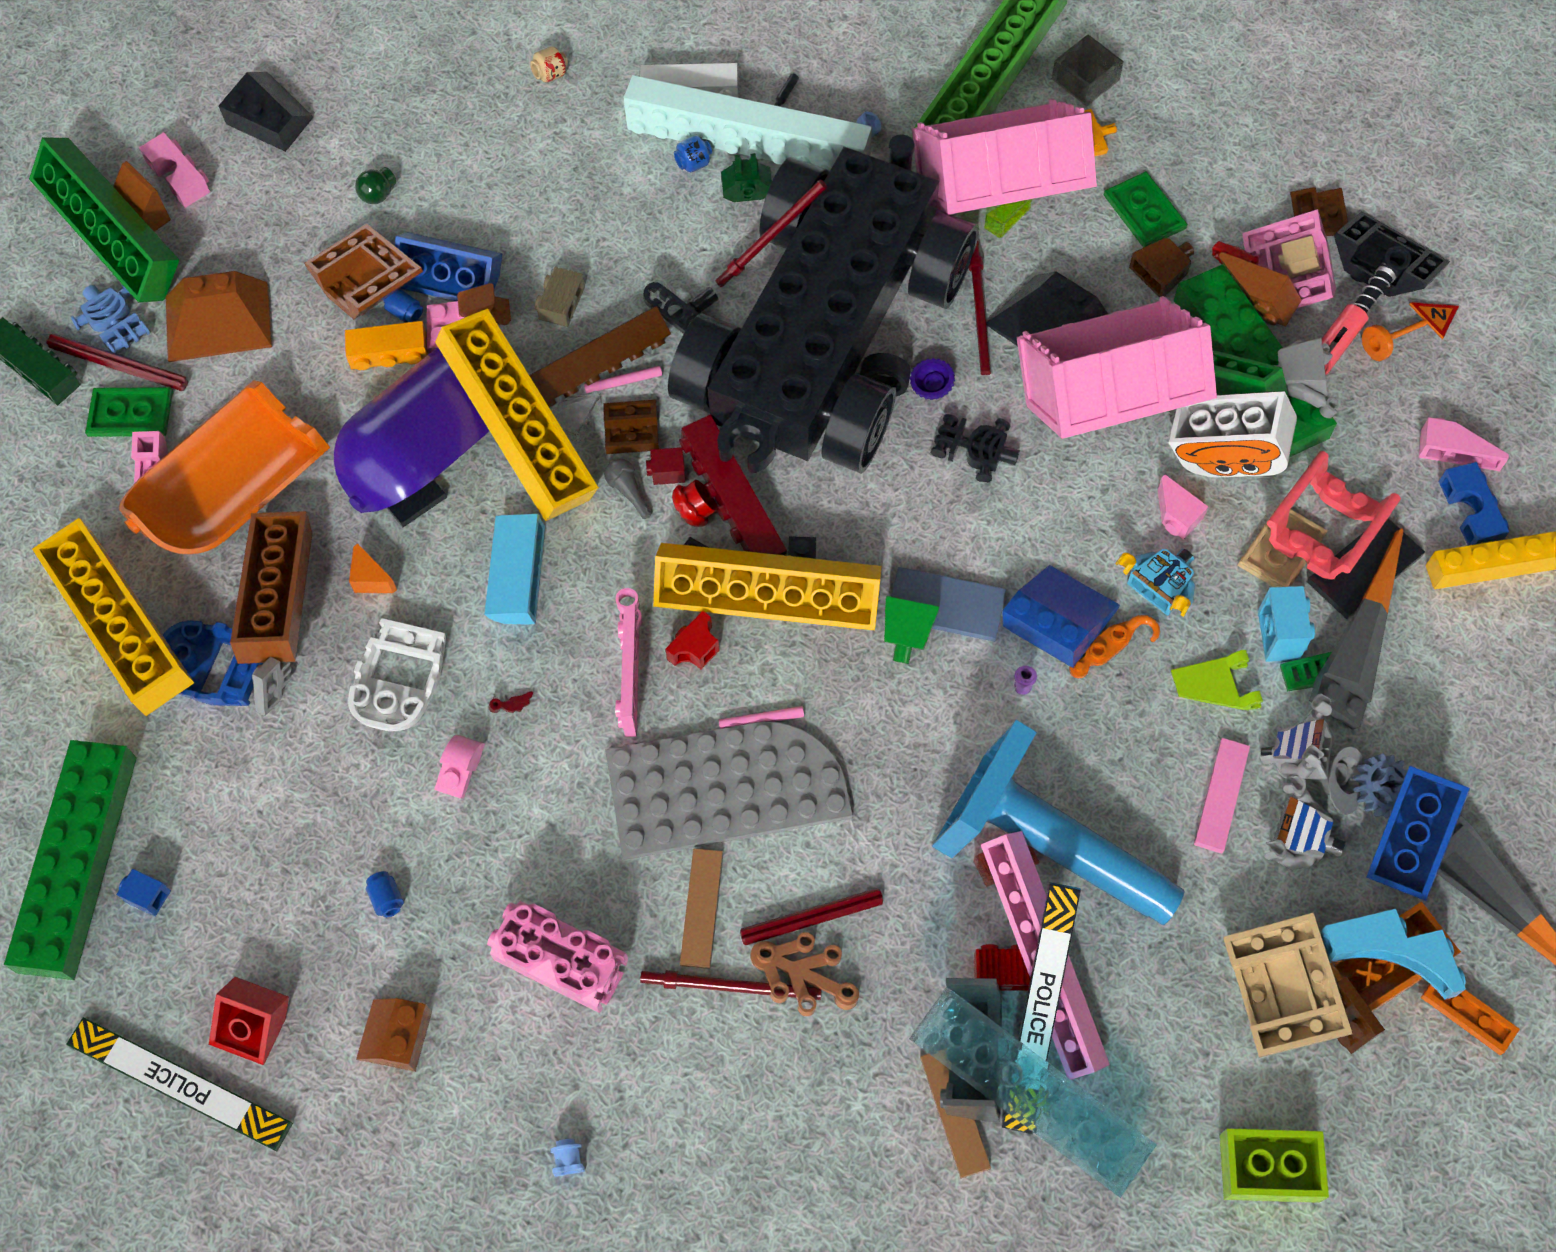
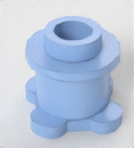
M575 1139L556 1141V1147L550 1149L555 1159L556 1168L552 1169L555 1177L585 1172V1167L580 1162L579 1154L582 1144H575Z

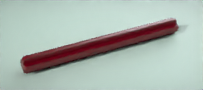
M50 334L46 340V344L51 349L179 391H184L188 385L186 376L57 334Z

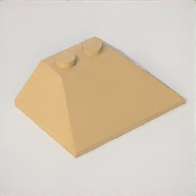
M1314 913L1223 937L1250 1021V1029L1259 1058L1352 1034Z

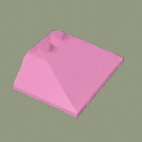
M1318 209L1242 233L1245 251L1259 257V266L1289 276L1287 270L1281 269L1278 255L1283 254L1281 244L1313 236L1321 270L1290 278L1302 300L1297 308L1334 297L1336 284L1332 260Z

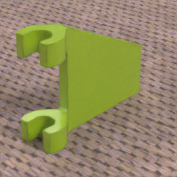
M1246 650L1234 652L1223 658L1171 670L1179 697L1240 710L1261 708L1263 699L1260 690L1239 697L1230 669L1236 670L1248 667L1249 657Z

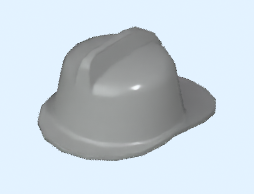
M1351 746L1343 747L1336 755L1331 756L1327 779H1320L1323 789L1330 795L1334 807L1345 815L1352 814L1359 804L1357 799L1360 797V792L1353 791L1354 787L1359 786V782L1355 781L1353 776L1360 775L1361 773L1358 771L1357 766L1365 764L1362 754L1358 749Z

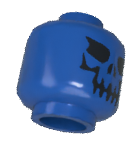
M692 136L677 144L674 158L681 170L685 169L691 173L709 164L712 148L707 140L703 141L699 136Z

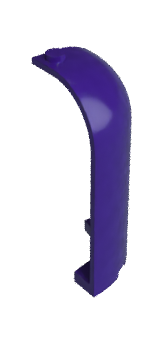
M438 347L347 420L337 436L334 448L336 475L343 490L350 498L351 506L360 513L379 511L411 496L435 479L489 432L488 427Z

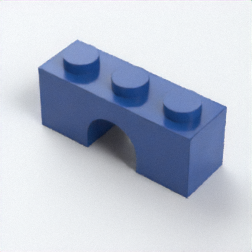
M1477 462L1446 469L1438 482L1448 504L1466 503L1475 511V514L1468 515L1460 526L1467 545L1504 540L1509 533L1508 522L1502 517L1497 499L1494 494H1491L1487 485L1486 475L1480 470Z

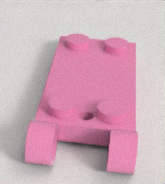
M624 588L616 594L615 598L617 608L620 611L618 637L621 638L622 650L621 700H616V717H618L619 728L624 729L625 737H637L639 629L642 625V615L638 609V594L631 588ZM624 597L635 599L634 603L629 606H624L620 603Z

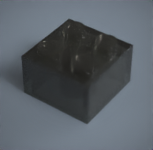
M1088 34L1054 61L1051 79L1087 107L1120 81L1124 61Z

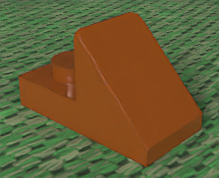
M492 283L458 293L459 317L465 318L488 309L497 324L508 325L510 323L509 299L496 297Z

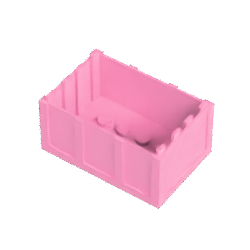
M1051 98L1049 103L1045 105L1009 110L925 126L922 122L917 123L918 127L912 128L917 173L939 181L937 209L948 215L1097 187L1091 113L1084 112L1082 107H1075L1076 109H1074V105L1066 104L1063 101L1057 103L1056 99Z
M1161 296L1160 300L1155 303L1112 312V314L1077 323L1065 324L1061 327L1034 334H1029L1025 331L1022 336L1017 337L1027 408L1062 439L1217 398L1210 325L1202 323V320L1198 317L1190 316V312L1185 309L1181 310L1180 306L1175 303L1171 304V301L1164 296Z

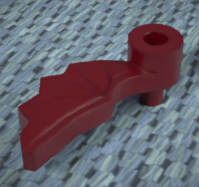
M530 691L520 696L511 697L508 701H500L494 698L489 702L488 708L492 713H498L500 709L509 713L521 712L523 707L529 705L533 692Z

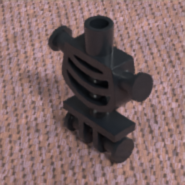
M951 414L943 416L944 424L939 426L938 429L940 435H936L934 439L936 445L930 451L933 456L945 458V449L950 448L948 461L953 462L958 446L967 449L966 457L968 464L972 468L980 469L979 473L976 474V480L987 483L992 481L990 471H996L999 461L1016 465L1020 450L1005 446L1007 433L1004 432L1008 431L1011 427L1008 421L998 418L995 421V428L989 425H981L968 438L962 436L967 419L962 418L959 427L954 428L958 424V418ZM972 450L978 452L977 457L972 454ZM983 453L988 455L987 459H984Z

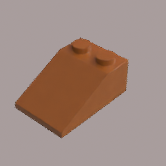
M1221 252L1219 258L1225 268L1260 313L1263 321L1273 326L1277 323L1286 327L1302 301L1289 276Z

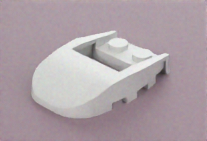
M381 618L379 622L382 627L376 638H370L365 647L366 652L361 661H357L354 672L356 675L354 684L350 686L348 707L354 718L363 725L385 731H401L414 726L421 719L436 690L441 676L446 636L442 632ZM382 649L433 661L424 690L372 678Z

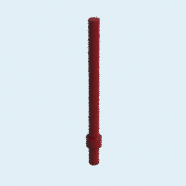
M819 180L739 258H734L727 265V269L715 280L716 283L723 287L734 276H739L745 270V265L827 188L825 182Z
M977 240L969 271L972 272L981 375H990L991 367L982 280L984 263L983 257L980 256L979 241Z
M666 970L665 973L641 971L640 983L664 985L666 989L687 987L770 995L771 991L769 983L680 975L678 971ZM787 985L789 988L788 997L796 998L792 985ZM806 987L810 996L814 997L815 1000H821V989ZM776 989L774 991V993L777 996H783L785 994V992L782 989Z

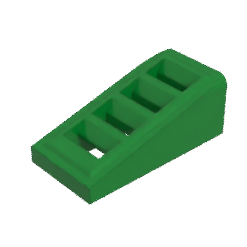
M1332 652L1281 664L1280 669L1287 692L1313 688L1315 679L1319 674L1316 666L1320 665L1322 669ZM1305 667H1308L1309 673L1311 676V678L1307 679L1306 672L1304 669ZM1292 669H1297L1300 681H1295Z

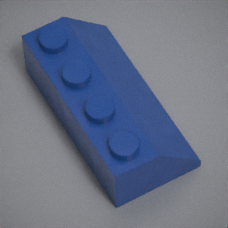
M410 232L397 235L395 238V247L423 270L422 273L402 286L401 289L458 301L457 295L461 291L489 283L494 285V289L500 277L503 253Z

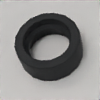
M875 353L864 358L860 374L895 387L897 397L906 392L911 369L910 365L899 356L889 353ZM878 374H886L892 377H885Z

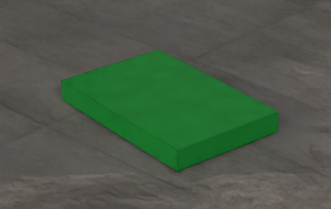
M1147 171L1104 190V197L1143 248L1187 229L1188 224Z
M93 388L85 434L87 437H132V432L160 431L163 436H166L173 396L172 388Z

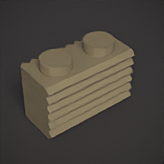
M556 266L551 275H546L543 284L544 292L542 296H537L535 310H537L539 320L569 327L585 289L584 277L581 272L568 271Z

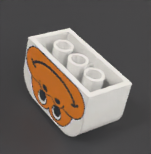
M1285 392L1217 395L1215 399L1176 409L1169 444L1182 466L1195 474L1207 477L1276 475L1287 468L1297 415Z

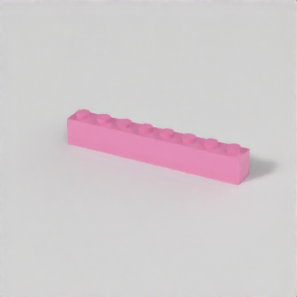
M1020 831L1000 836L981 844L1028 974L1031 977L1046 893L1023 832ZM1069 954L1052 1034L1068 1081L1094 1073L1110 1065Z

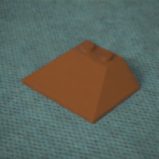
M367 223L304 263L326 296L353 320L364 315L423 272L418 264Z
M237 271L183 278L166 296L168 362L272 347L268 283Z

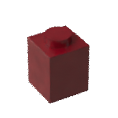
M682 447L650 450L651 460H646L647 476H652L653 485L685 483Z

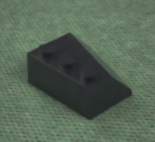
M246 72L218 106L226 125L285 152L313 119V115L268 72Z

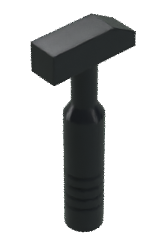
M790 74L776 97L774 106L780 107L785 103L799 80L796 74Z

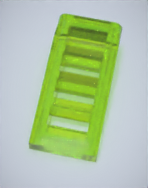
M1032 199L1002 204L986 215L984 228L998 238H1002L1030 210Z

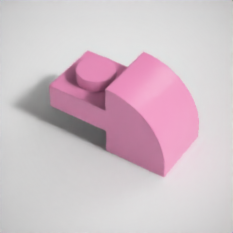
M160 431L132 432L131 458L135 460L134 483L168 454L165 438Z
M461 735L453 736L441 756L440 763L443 764L434 790L458 798H464L472 772L476 771L485 743Z

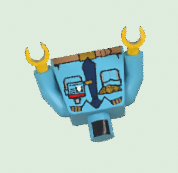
M1162 549L1157 553L1149 552L1136 556L1125 552L1116 561V565L1125 567L1123 570L1125 575L1133 570L1130 573L1127 584L1167 616L1173 609H1178L1181 611L1180 616L1184 617L1188 608L1193 603L1195 584L1191 579L1194 571L1189 565L1194 560V557L1188 550L1181 549L1175 556L1167 549Z

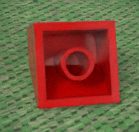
M234 977L216 994L208 1045L264 1065L286 1020L289 996Z

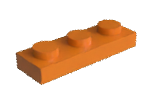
M1429 984L1420 997L1499 1055L1505 1053L1520 1030L1467 990H1464L1456 997L1444 1000L1440 993Z

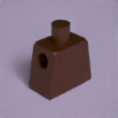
M1164 238L1135 251L1132 254L1129 268L1159 298L1161 296L1165 297L1188 274L1191 265L1189 257L1194 255V249L1188 242L1177 246L1171 239Z

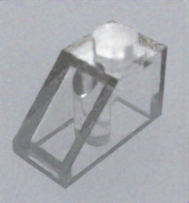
M593 391L560 401L556 409L551 410L571 444L579 447L603 406L601 393Z

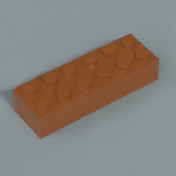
M306 511L251 513L230 640L238 664L265 663L270 657L280 662H295L313 534Z

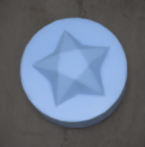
M866 111L858 117V124L872 126L871 138L880 132L881 122L874 113Z

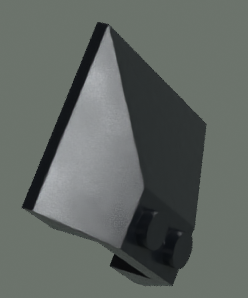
M1362 211L1337 231L1334 236L1344 271L1350 274L1353 280L1364 282L1369 285V279L1375 277L1377 266L1390 247L1402 246L1410 252L1411 262L1400 278L1391 282L1390 287H1386L1383 291L1384 295L1388 297L1425 289L1450 262ZM1391 261L1393 265L1399 266L1395 261Z
M1057 271L1035 275L986 323L996 333L1018 346L1017 337L1022 336L1025 331L1029 334H1034L1061 327L1065 324L1108 315V312L1097 296Z

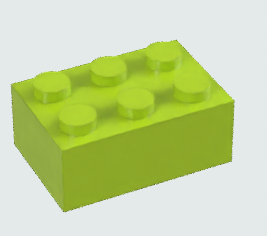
M1226 1129L1219 1135L1224 1200L1320 1203L1329 1198L1323 1131Z

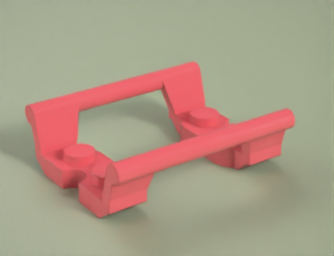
M1320 451L1267 521V525L1271 528L1269 541L1276 550L1291 559L1302 557L1307 562V569L1322 578L1334 580L1341 572H1351L1400 502L1401 497L1396 493H1392L1379 503L1361 491L1356 494L1350 493L1345 488L1346 483L1327 472L1329 456L1325 451ZM1309 483L1325 504L1351 519L1372 521L1356 545L1342 556L1341 559L1335 557L1332 550L1304 532L1290 530L1286 527L1290 509Z

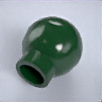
M383 167L379 171L370 169L362 172L357 177L355 190L358 197L365 203L379 204L388 197L390 187L396 184V178L387 167Z

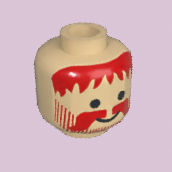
M553 46L535 52L530 62L535 78L545 83L563 77L568 65L566 55Z

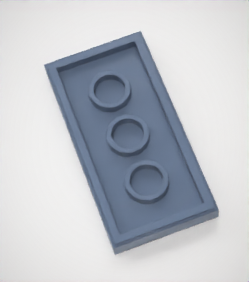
M898 567L891 597L939 606V613L932 629L995 642L1006 589Z

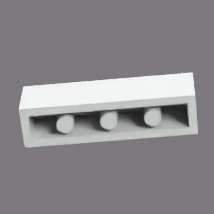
M737 63L640 65V77L738 98Z

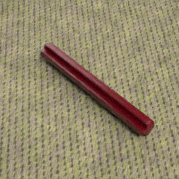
M875 888L741 928L740 936L744 945L753 944L883 904V896L880 889Z

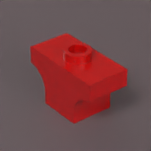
M702 611L688 626L684 625L679 629L675 639L665 649L666 658L670 663L676 666L682 662H690L701 670L720 651L719 640L710 633L712 629L711 616Z

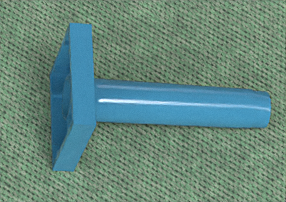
M1015 720L986 751L932 847L953 858L981 832L986 822L997 826L1008 834L1022 831L1027 845L1145 917H1150L1159 924L1165 925L1179 907L1185 893L1184 889L1013 780L1012 776L1037 733L1018 720Z

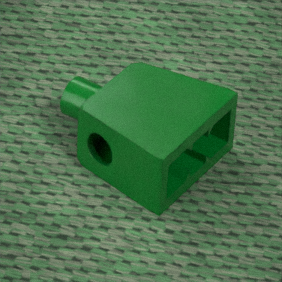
M886 596L884 642L896 645L892 661L909 664L912 648L924 650L939 613V606Z

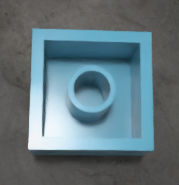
M1304 586L1269 588L1258 609V617L1266 662L1299 660L1304 651L1307 650L1310 641L1314 639L1315 627L1313 622L1309 621L1308 615L1310 612V599L1308 596L1305 597Z

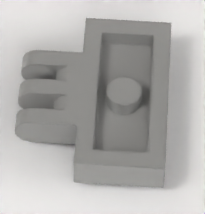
M270 657L263 665H259L254 670L252 679L255 712L266 716L281 700L282 689L291 680L290 662H280Z

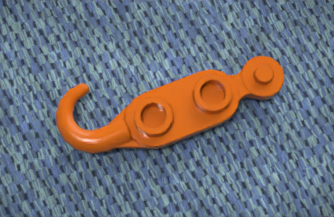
M1137 615L1129 621L1108 627L1097 636L1085 652V656L1076 663L1074 668L1069 666L1070 674L1078 679L1084 678L1091 666H1101L1107 663L1129 644L1136 628L1140 625L1145 624L1153 629L1150 641L1155 642L1160 635L1159 624L1151 616Z

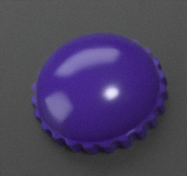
M926 359V361H921V363H918L913 368L910 384L913 391L921 398L939 399L948 395V392L954 387L955 374L952 367L944 360Z

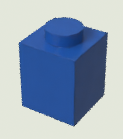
M132 869L129 875L125 876L120 882L119 891L116 895L125 903L156 917L171 890L162 882Z

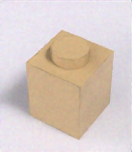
M1313 236L1281 244L1283 254L1278 255L1281 269L1287 270L1289 278L1321 270Z

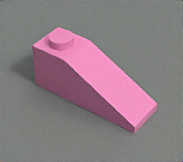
M1428 417L1421 429L1419 458L1460 465L1477 462L1479 468L1501 471L1509 459L1508 453L1457 422L1447 421L1443 418Z

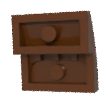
M1316 187L1290 192L1294 217L1318 209L1326 236H1335L1336 232L1348 223L1342 188L1316 192Z
M656 399L603 403L606 454L647 452L651 449H659Z

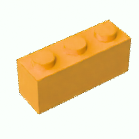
M423 321L345 330L346 358L350 368L357 370H367L369 367L377 366L393 367L395 364L402 363L417 364L428 355L427 333Z

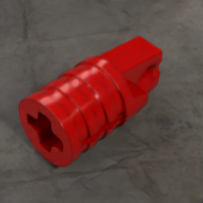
M1218 241L1212 247V256L1220 264H1223L1219 258L1221 252L1256 265L1259 263L1258 256L1252 255L1237 246Z

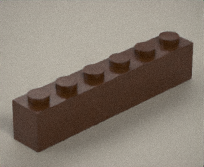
M656 306L529 376L550 408L557 404L555 398L561 395L567 398L579 391L577 386L585 382L589 386L601 379L599 374L607 370L610 374L623 367L622 361L629 358L632 362L645 355L642 350L651 346L653 350L665 344L664 338L671 335V332Z

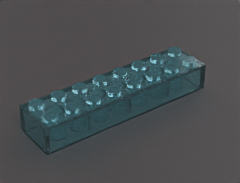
M944 989L909 1038L989 1100H995L997 1106L1120 1198L1157 1146L1144 1134L951 989Z

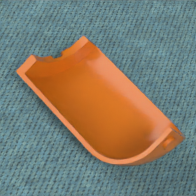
M253 380L143 474L124 495L119 505V511L127 518L124 523L133 533L137 534L140 531L156 545L178 554L203 553L227 540L251 518V513H257L322 456L330 446L314 427L303 422L297 416L293 419L283 412L286 407L262 382Z

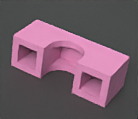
M163 132L139 147L146 163L158 177L167 172L174 171L165 179L171 192L185 208L210 193L206 184L209 182L207 176L201 169L196 170V165L188 154H182L183 150L175 139L170 140Z

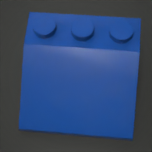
M1049 565L1019 589L1002 610L1003 627L1074 668L1119 609L1120 604Z

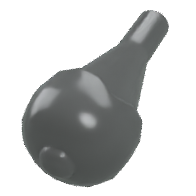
M625 459L611 460L604 470L606 482L610 487H615L635 506L642 519L649 518L652 513L641 497L633 473L635 471L634 467Z

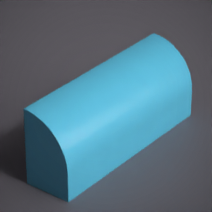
M538 514L501 515L495 517L484 613L485 616L493 621L503 624L530 625L536 623L545 525Z

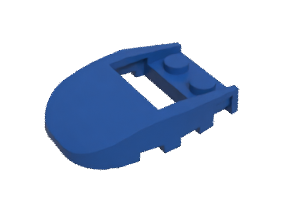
M187 620L174 624L163 634V637L194 681V684L179 694L208 705L249 706L250 701L248 699L254 688L253 672L259 665L264 663L238 664L234 655L218 693L203 692V686L222 644L231 645L232 628H229L227 624L216 622L215 625L203 624L202 621Z

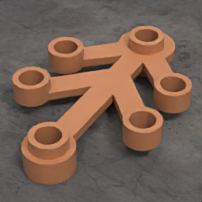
M803 932L797 937V940L777 946L769 941H761L753 946L750 954L751 962L756 968L765 972L771 988L770 997L774 1002H785L789 994L788 986L780 981L777 971L779 969L788 974L798 1000V1012L803 1016L813 1015L817 1005L815 998L809 995L804 982L833 995L835 1004L843 1010H850L857 1005L859 990L854 984L848 982L839 984L811 971L826 965H838L842 957V951L838 946L830 945L825 948L824 953L794 962L784 957L799 951L802 953L811 952L815 944L812 934ZM806 939L810 941L811 944L809 946H804L800 943V941ZM763 951H767L771 954V956L768 958H764L760 955V953ZM833 952L836 953L838 957L836 959H831L828 957L827 954ZM776 989H782L785 992V994L783 996H777L774 993V991ZM849 990L853 995L845 997L842 991ZM809 1002L812 1008L804 1009L801 1004Z

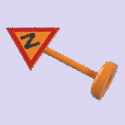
M1410 302L1409 305L1423 320L1391 334L1381 325L1369 326L1362 334L1363 348L1373 360H1385L1393 352V339L1426 325H1429L1443 340L1459 306Z

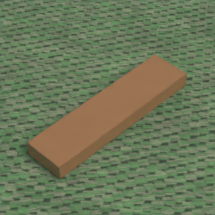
M693 849L680 966L710 969L723 851Z
M949 1047L920 1056L960 1179L990 1170L991 1166L975 1120L947 1115L945 1109L940 1107L941 1089H946L947 1082H949Z

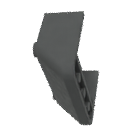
M946 978L948 995H943L942 1008L943 1014H948L950 1021L949 1082H947L946 1089H941L940 1107L945 1109L947 1115L985 1122H1000L1002 1000L997 979Z

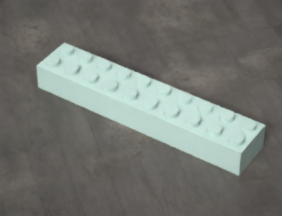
M632 75L624 95L627 128L638 134L646 133L661 139L669 138L679 142L692 136H699L703 141L707 140L711 148L724 150L730 154L738 153L750 156V154L756 153L757 159L770 160L776 164H782L787 158L794 157L827 169L829 172L843 147L869 156L871 153L872 126L635 75Z

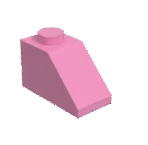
M1164 475L1157 490L1162 524L1171 535H1178L1184 540L1204 519L1208 506L1167 475Z

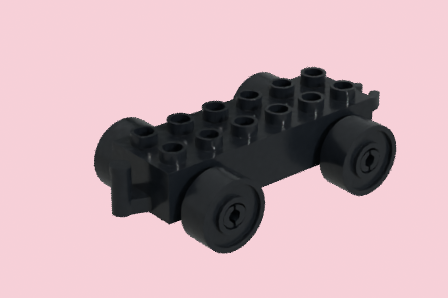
M899 134L890 139L889 163L843 147L830 172L822 167L789 157L782 163L775 174L761 213L760 237L819 180L824 181L827 188L770 242L786 250L743 327L740 328L704 313L697 315L689 324L679 342L669 372L668 394L670 398L710 413L716 425L721 427L717 438L720 460L724 462L729 461L734 453L735 441L739 437L745 436L759 442L758 449L749 454L747 458L748 470L751 473H757L765 469L774 459L776 449L809 461L824 430H826L821 451L823 459L860 474L865 472L872 462L883 440L893 412L896 389L855 372L910 267H912L908 283L909 296L947 309L953 303L965 279L979 233L977 224L941 211L936 214L939 181L911 171L915 144L908 135Z

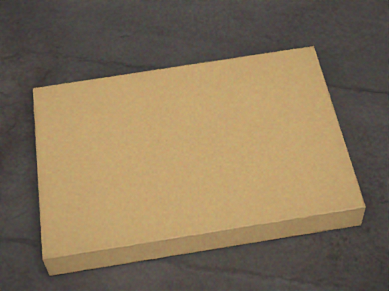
M1290 509L1286 527L1290 530L1304 532L1321 542L1328 530ZM1266 522L1237 566L1272 587H1291L1307 562L1302 557L1291 559L1276 550L1269 541L1271 528Z

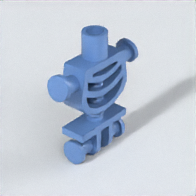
M95 285L87 286L83 290V296L87 299V302L80 306L84 314L75 318L70 316L77 330H81V326L89 323L94 331L103 332L99 335L108 349L115 354L123 347L125 349L129 348L127 342L131 339L137 343L140 336L145 333L147 335L150 334L148 328L140 321L136 313L128 316L130 308L125 300L131 294L123 285V288L118 292L108 288L102 293Z

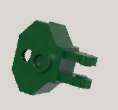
M756 153L750 154L749 159L743 160L740 155H734L735 161H733V164L721 171L723 198L732 202L765 199L772 183L770 167L759 163Z

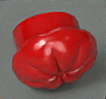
M696 479L686 487L678 485L673 490L672 500L674 507L686 523L694 527L706 526L708 523L707 517L717 510V504L714 498L711 499L708 496L704 484Z

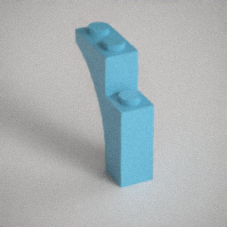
M1396 909L1326 925L1320 931L1330 963L1350 958H1375L1396 963L1410 969L1428 981L1444 1000L1456 997L1466 990L1464 973L1456 965L1453 957V945L1445 937L1443 930L1407 938L1406 923L1402 917H1399Z

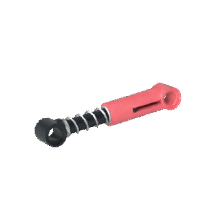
M1393 246L1386 251L1377 266L1375 277H1371L1368 281L1369 285L1362 288V294L1356 296L1355 303L1345 306L1321 338L1322 344L1326 343L1330 346L1333 341L1337 343L1330 352L1333 357L1328 364L1324 365L1326 376L1368 321L1367 313H1370V308L1377 304L1376 300L1378 297L1384 295V289L1390 287L1391 282L1400 278L1409 266L1411 255L1406 248ZM1391 261H1395L1399 266L1393 265Z

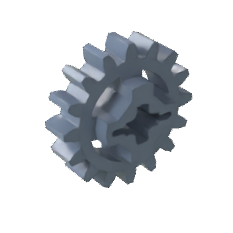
M1379 754L1364 759L1365 764L1357 766L1361 774L1353 776V779L1359 782V786L1354 787L1353 791L1360 792L1361 796L1357 801L1358 803L1365 801L1366 806L1364 810L1366 812L1374 810L1375 817L1384 816L1389 818L1408 770L1403 769V760L1395 762V755L1385 756L1384 754Z

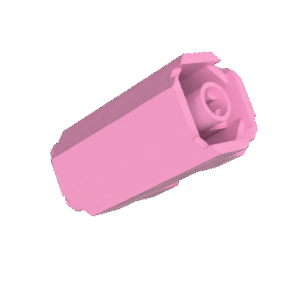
M520 901L517 904L510 902L507 905L502 917L504 919L499 930L494 929L488 939L487 945L492 947L490 954L493 960L600 1013L603 1010L601 1003L605 1005L609 1003L624 973L619 971L620 964L627 965V954L611 946L609 940L589 930L581 931L558 920L554 913L536 904L528 905Z

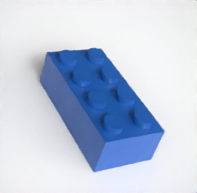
M1409 766L1366 878L1427 901L1470 788Z

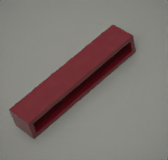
M711 414L682 427L681 439H679L683 451L686 454L690 453L693 458L692 466L696 474L703 476L706 482L704 487L708 496L711 499L715 498L719 505L717 506V511L723 521L727 520L732 529L729 531L733 541L736 544L740 543L746 552L786 556V547L734 455L727 462L720 460L717 444L720 430Z

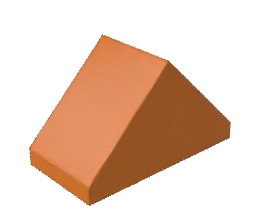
M357 543L353 547L349 583L354 593H394L397 591L393 579Z

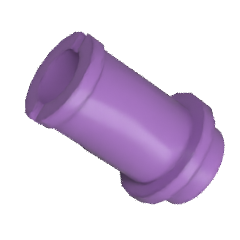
M1021 666L1015 671V691L1025 695L1032 690V686L1037 680V673L1032 667Z

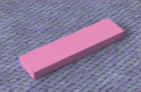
M1225 738L1220 740L1194 841L1195 846L1221 854L1224 852L1250 746Z

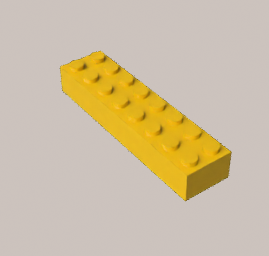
M485 309L442 326L435 343L545 522L590 501L599 487L490 311Z
M80 518L32 548L130 701L145 716L194 684V681L97 537Z
M660 543L655 556L653 607L875 630L882 566Z

